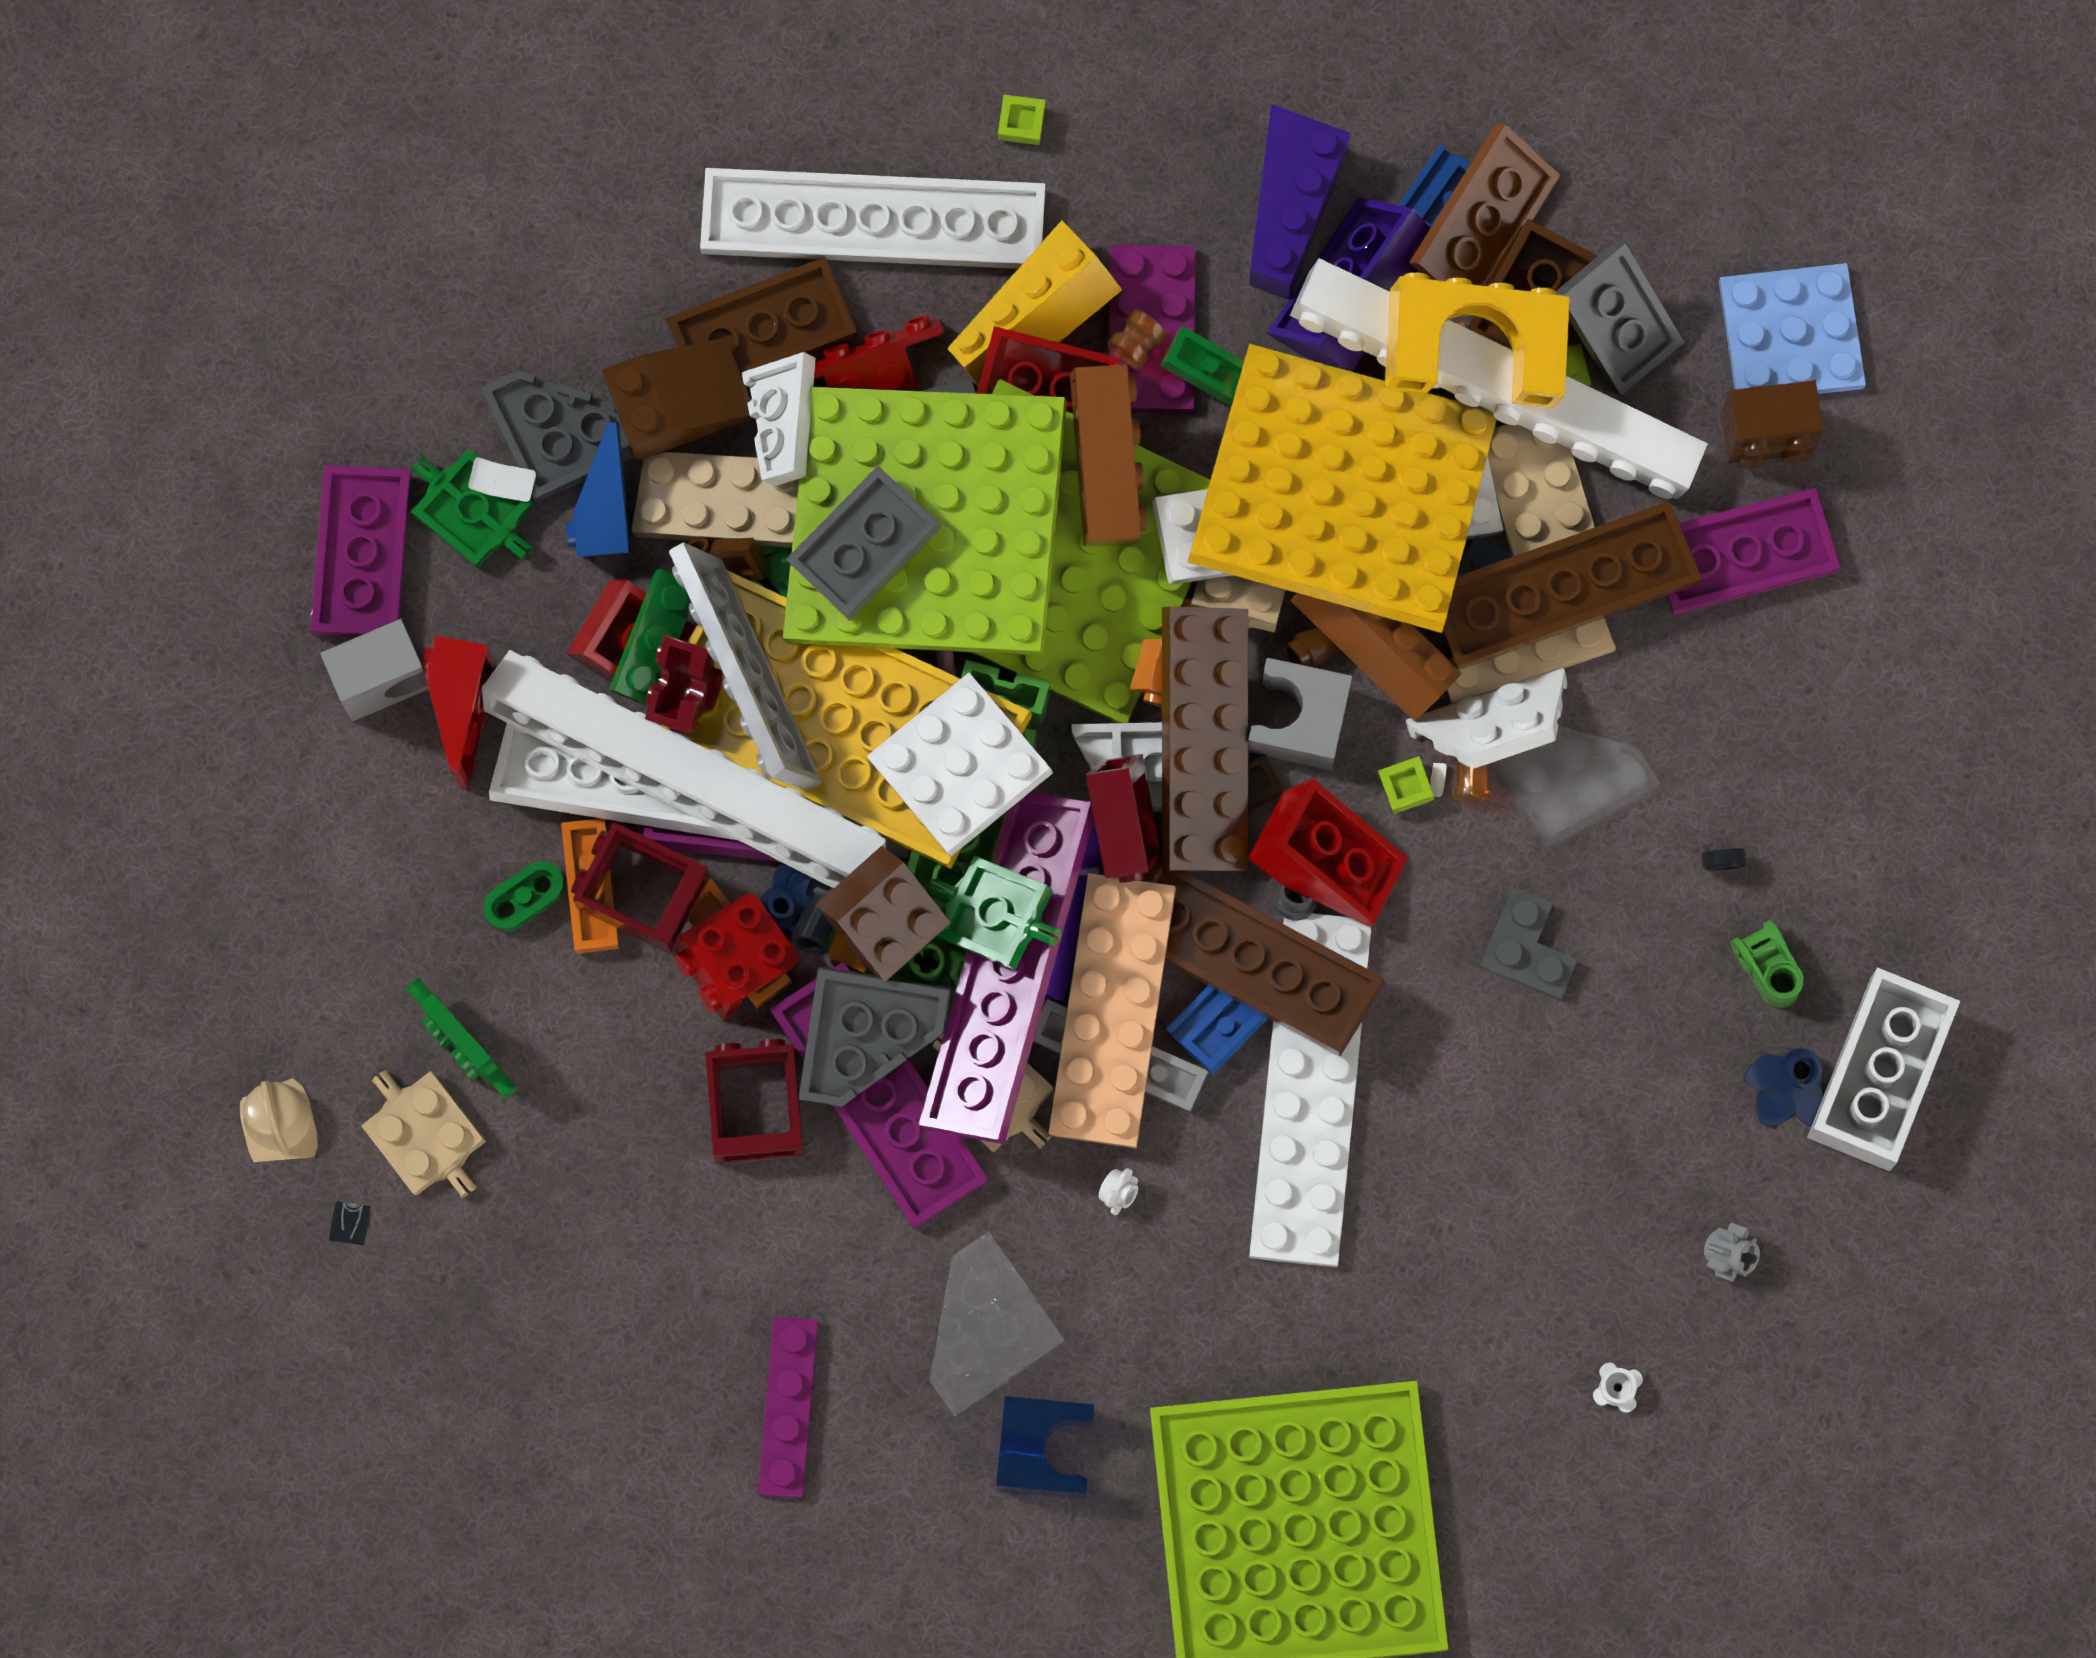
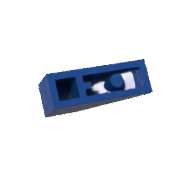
M619 422L607 423L574 509L573 522H566L568 548H576L577 557L628 553L631 551Z

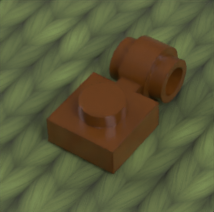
M753 537L718 539L714 543L707 541L705 538H695L688 543L690 546L722 559L727 571L749 581L765 580L769 565Z

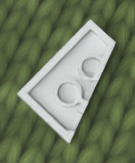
M805 352L742 372L744 385L750 387L752 400L747 403L749 414L756 419L758 428L754 441L762 481L772 486L806 476L811 418V387L814 384L816 358Z

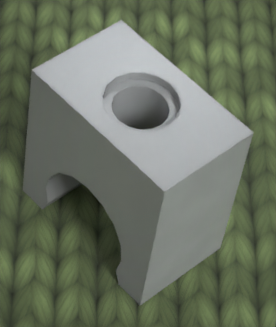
M401 619L320 653L338 697L351 722L429 689L426 674L422 673V664Z
M1267 658L1262 685L1270 690H1282L1289 693L1297 701L1301 713L1294 723L1282 729H1270L1263 725L1251 726L1248 753L1256 755L1265 754L1266 757L1332 771L1352 676Z

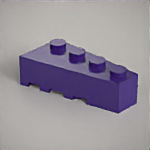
M1271 104L1250 268V286L1289 300L1349 151L1350 132Z

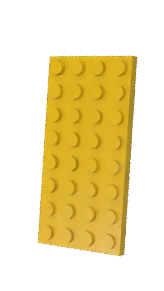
M727 571L823 783L810 791H806L767 776L766 778L783 788H793L799 791L807 800L821 807L835 809L844 819L860 827H871L882 837L951 869L961 849L950 857L870 762L867 755L956 684L960 678L895 648L786 643L783 640L787 598ZM697 624L688 642L706 648V642L709 639L704 628ZM714 661L715 668L722 670L720 664ZM722 671L721 689L714 709L705 708L701 717L696 721L701 726L699 730L690 734L683 731L680 732L687 735L692 742L707 750L720 751L731 762L745 769L758 770L765 775L757 761V755L760 754L754 740L747 736L740 724V717L743 716L737 702L729 697L723 686V679L726 677ZM984 690L1018 731L1023 734L1032 717L1030 711ZM658 724V725H660V726H662V727H664V728H666V729H668V730H670V731H679V730H676V729H673V728H670V727H667V726Z

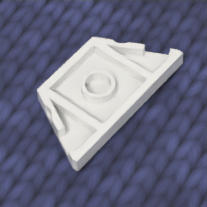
M1561 667L1517 683L1505 684L1499 689L1475 697L1464 698L1457 703L1424 713L1416 721H1413L1411 718L1406 719L1410 737L1418 739L1422 735L1433 741L1435 750L1445 755L1455 756L1459 762L1472 769L1551 743L1556 740L1558 731L1557 719L1561 717L1563 707L1561 695L1563 689L1567 688L1565 669Z
M1162 722L1072 724V736L1090 769L1100 760L1143 754L1153 810L1162 811Z

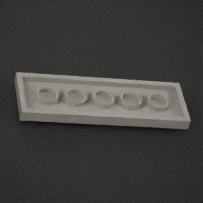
M684 542L669 550L675 564L672 567L673 575L678 584L687 591L692 603L689 604L690 613L694 620L704 628L709 639L706 642L707 651L717 664H720L726 677L723 679V686L729 697L737 702L743 715L740 717V724L744 732L750 739L754 740L760 754L757 755V761L761 770L769 778L806 791H810L822 784L821 777L722 559Z

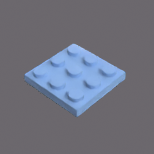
M1847 263L1720 277L1719 288L1734 389L1816 380L1818 394L1865 388L1866 383Z

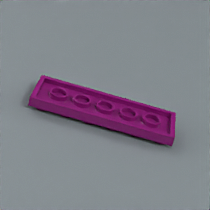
M844 961L833 968L850 971ZM816 979L770 1008L771 1014L790 1043L794 1045L796 1052L803 1062L806 1053ZM907 1059L845 1105L832 1106L915 1230L986 1184L988 1178L960 1136L927 1130L919 1125L929 1089L909 1059Z

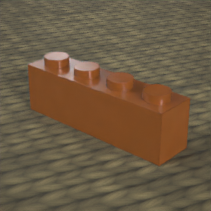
M1127 364L1076 367L1070 373L1083 545L1085 547L1136 543L1141 538V532L1147 531V513L1145 505H1138L1137 489L1143 488L1144 476L1142 463L1135 462L1134 445L1140 444L1138 419H1131L1130 402H1136L1137 397L1135 377L1128 376Z
M1299 593L1290 600L1413 721H1416L1462 674L1411 624Z

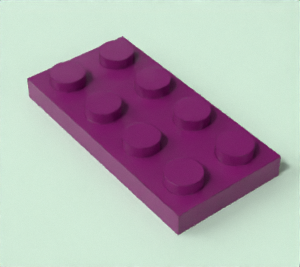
M1110 245V274L1122 291L1109 301V355L1120 358L1118 365L1127 364L1128 376L1135 377L1137 397L1136 402H1130L1131 412L1194 413V385L1162 368L1160 365L1176 332L1182 326L1195 332V246Z
M324 465L310 625L312 636L356 638L400 619L412 478L410 469Z
M1816 488L1679 523L1702 580L1698 585L1667 595V600L1673 616L1838 573L1840 570L1839 561Z

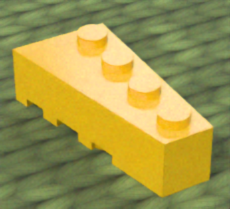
M1061 220L947 349L976 385L979 386L994 326L1060 342L1122 291V289L1098 257Z

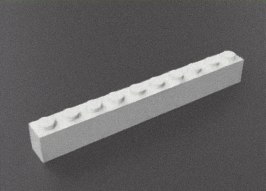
M1319 258L1309 271L1290 316L1298 319L1299 324L1309 331L1316 333L1325 332L1338 338V342L1347 349L1353 351L1363 350L1376 356L1377 361L1386 367L1390 292ZM1450 320L1444 323L1440 334L1438 382L1432 388L1441 387L1455 394V398L1465 405L1471 407L1481 406L1493 412L1494 417L1505 424H1519L1533 431L1532 434L1543 442L1550 444L1559 443L1571 449V453L1578 459L1586 462L1596 461L1609 467L1610 472L1618 478L1641 482L1649 486V491L1658 497L1678 499L1690 488L1708 443L1567 376L1565 397L1554 408L1512 404L1513 351Z
M509 650L482 687L485 712L832 888H835L880 846L886 849V839L882 838L873 828L868 826L860 827L844 819L835 809L821 807L807 800L799 791L789 787L783 788L769 781L758 770L745 769L731 762L722 752L713 749L707 750L692 742L687 735L680 731H670L655 722L646 720V714L642 712L634 713L618 705L609 695L604 693L596 694L582 687L573 677L566 674L559 675L543 667L538 660L531 656H521Z

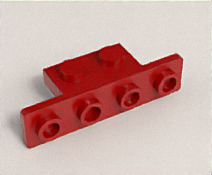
M923 315L906 321L904 323L905 328L889 333L885 329L870 333L864 337L865 342L852 347H849L848 344L830 347L824 351V357L815 360L814 379L823 376L827 388L900 391L917 388L918 386L905 347L943 334L942 324L937 318L929 319L928 315Z

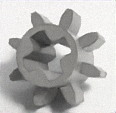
M1730 1223L1728 1230L1718 1228L1709 1235L1705 1243L1704 1255L1708 1260L1707 1267L1716 1270L1715 1276L1732 1282L1737 1274L1746 1277L1747 1274L1756 1268L1759 1262L1760 1249L1756 1244L1757 1237L1749 1235L1748 1228L1734 1223Z

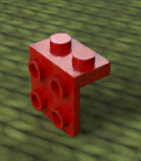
M752 893L742 896L681 933L674 951L676 953L674 956L675 962L680 971L687 978L692 976L701 989L699 990V995L705 1007L711 1013L717 1012L723 1022L739 1011L744 998L793 969L799 960L798 954L758 897Z

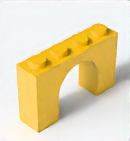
M1407 273L1404 276H1400L1390 288L1385 389L1427 394L1438 382L1440 334L1444 323L1455 317L1472 315L1485 318L1497 325L1511 344L1513 351L1512 404L1554 408L1565 397L1570 296L1556 295V291L1549 288H1535L1531 291L1514 290V286L1507 283H1493L1489 286L1472 285V281L1466 278H1450L1446 281L1430 280V276L1424 273Z

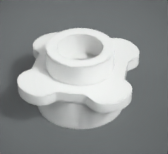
M1126 1168L1123 1172L1118 1169L1112 1170L1101 1185L1099 1200L1103 1201L1107 1207H1111L1110 1212L1113 1215H1118L1122 1208H1128L1137 1196L1138 1178L1132 1176L1133 1171L1129 1168Z
M1614 1363L1604 1364L1599 1370L1601 1376L1599 1388L1593 1392L1594 1401L1600 1406L1606 1404L1617 1406L1623 1413L1631 1412L1636 1407L1634 1396L1637 1387L1641 1386L1643 1382L1642 1375L1634 1369L1628 1371L1623 1368H1617ZM1615 1384H1620L1622 1386V1390L1620 1392H1616L1614 1390Z

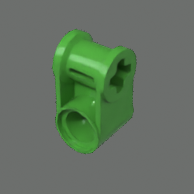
M1771 920L1763 923V929L1742 940L1737 937L1730 941L1732 950L1744 971L1750 975L1759 993L1768 1005L1783 1009L1796 1002L1803 987L1804 977L1789 952L1781 932ZM1778 976L1785 977L1792 983L1793 990L1788 993H1779L1773 989L1770 980Z

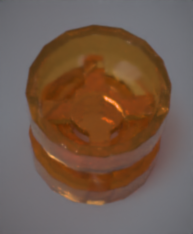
M1136 309L1126 319L1124 331L1115 332L1107 342V345L1125 364L1133 369L1141 370L1149 360L1148 352L1152 348L1160 347L1167 338V334L1153 318Z

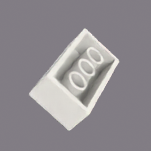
M1877 967L1868 982L1807 1138L1890 1172L1898 1162L1960 1001Z

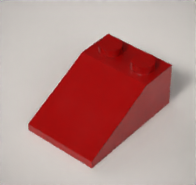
M994 326L977 394H992L998 380L1001 379L1034 396L1065 397L1067 411L1073 414L1070 373L1074 368L1118 365L1120 358Z
M628 580L609 581L566 654L612 683L645 599L646 592ZM687 620L679 640L688 642L695 629V626Z
M435 635L433 648L427 647L425 649L422 660V673H426V680L450 771L461 789L469 790L486 714L483 707L482 687L496 669V664L485 644Z
M1313 778L1282 793L1248 857L1279 884L1367 926L1374 925L1408 859L1407 856Z

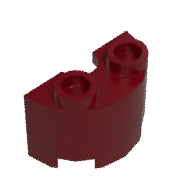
M664 635L663 642L659 645L656 652V663L661 667L662 671L659 683H653L647 692L646 704L648 707L645 719L690 734L701 727L699 722L696 721L701 717L705 708L714 709L721 689L722 670L715 668L714 660L708 653L707 648Z

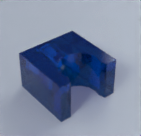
M1005 1396L996 1482L997 1491L1086 1500L1088 1478L1080 1474L1065 1475L1057 1472L1047 1462L1044 1456V1448L1053 1432L1062 1427L1076 1426L1083 1429L1093 1427L1095 1404Z

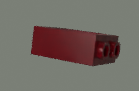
M1143 754L1100 760L1086 774L1105 878L1118 877L1120 883L1144 879V872L1152 870V867L1161 858L1162 852Z
M613 822L608 832L602 830L598 835L591 851L595 858L588 871L581 869L572 885L571 893L575 894L573 900L576 908L671 954L710 879L708 867ZM621 847L629 849L683 876L656 929L594 900Z
M767 1039L760 1041L759 1047L741 1049L740 1043H723L716 1045L715 1051L705 1052L713 1157L716 1164L804 1156L794 1045H785L784 1039ZM785 1064L790 1132L725 1138L720 1070Z

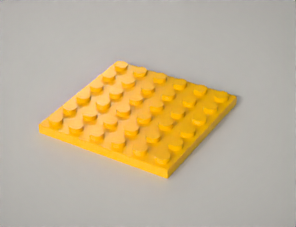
M1249 344L1188 563L1442 633L1497 419L1494 417L1493 412L1481 407H1471L1459 401L1430 393L1385 389V381Z

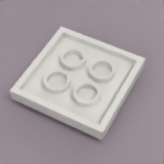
M970 673L965 675L867 755L870 762L950 857L1053 774L1047 763Z

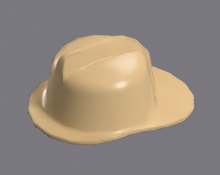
M294 1078L281 1083L277 1081H263L248 1096L242 1098L240 1102V1118L248 1151L253 1162L315 1156L318 1148V1139L309 1098L303 1086Z

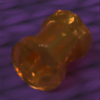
M1453 756V762L1457 764V786L1452 791V799L1463 802L1490 801L1491 792L1487 790L1488 766L1492 763L1472 769L1459 762Z

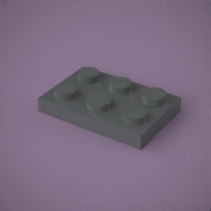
M1616 240L1556 291V295L1570 296L1569 321L1607 384L1618 395L1622 396L1684 343L1626 243Z
M877 466L786 560L850 621L942 527L887 473Z

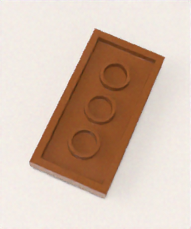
M1495 124L1409 263L1420 273L1429 275L1430 280L1446 281L1450 278H1466L1472 281V285L1489 286L1495 279L1527 219H1534L1560 177V174L1506 124Z

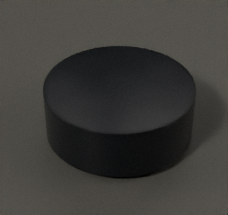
M1742 848L1721 849L1701 853L1702 865L1705 871L1740 869L1747 865L1746 851Z

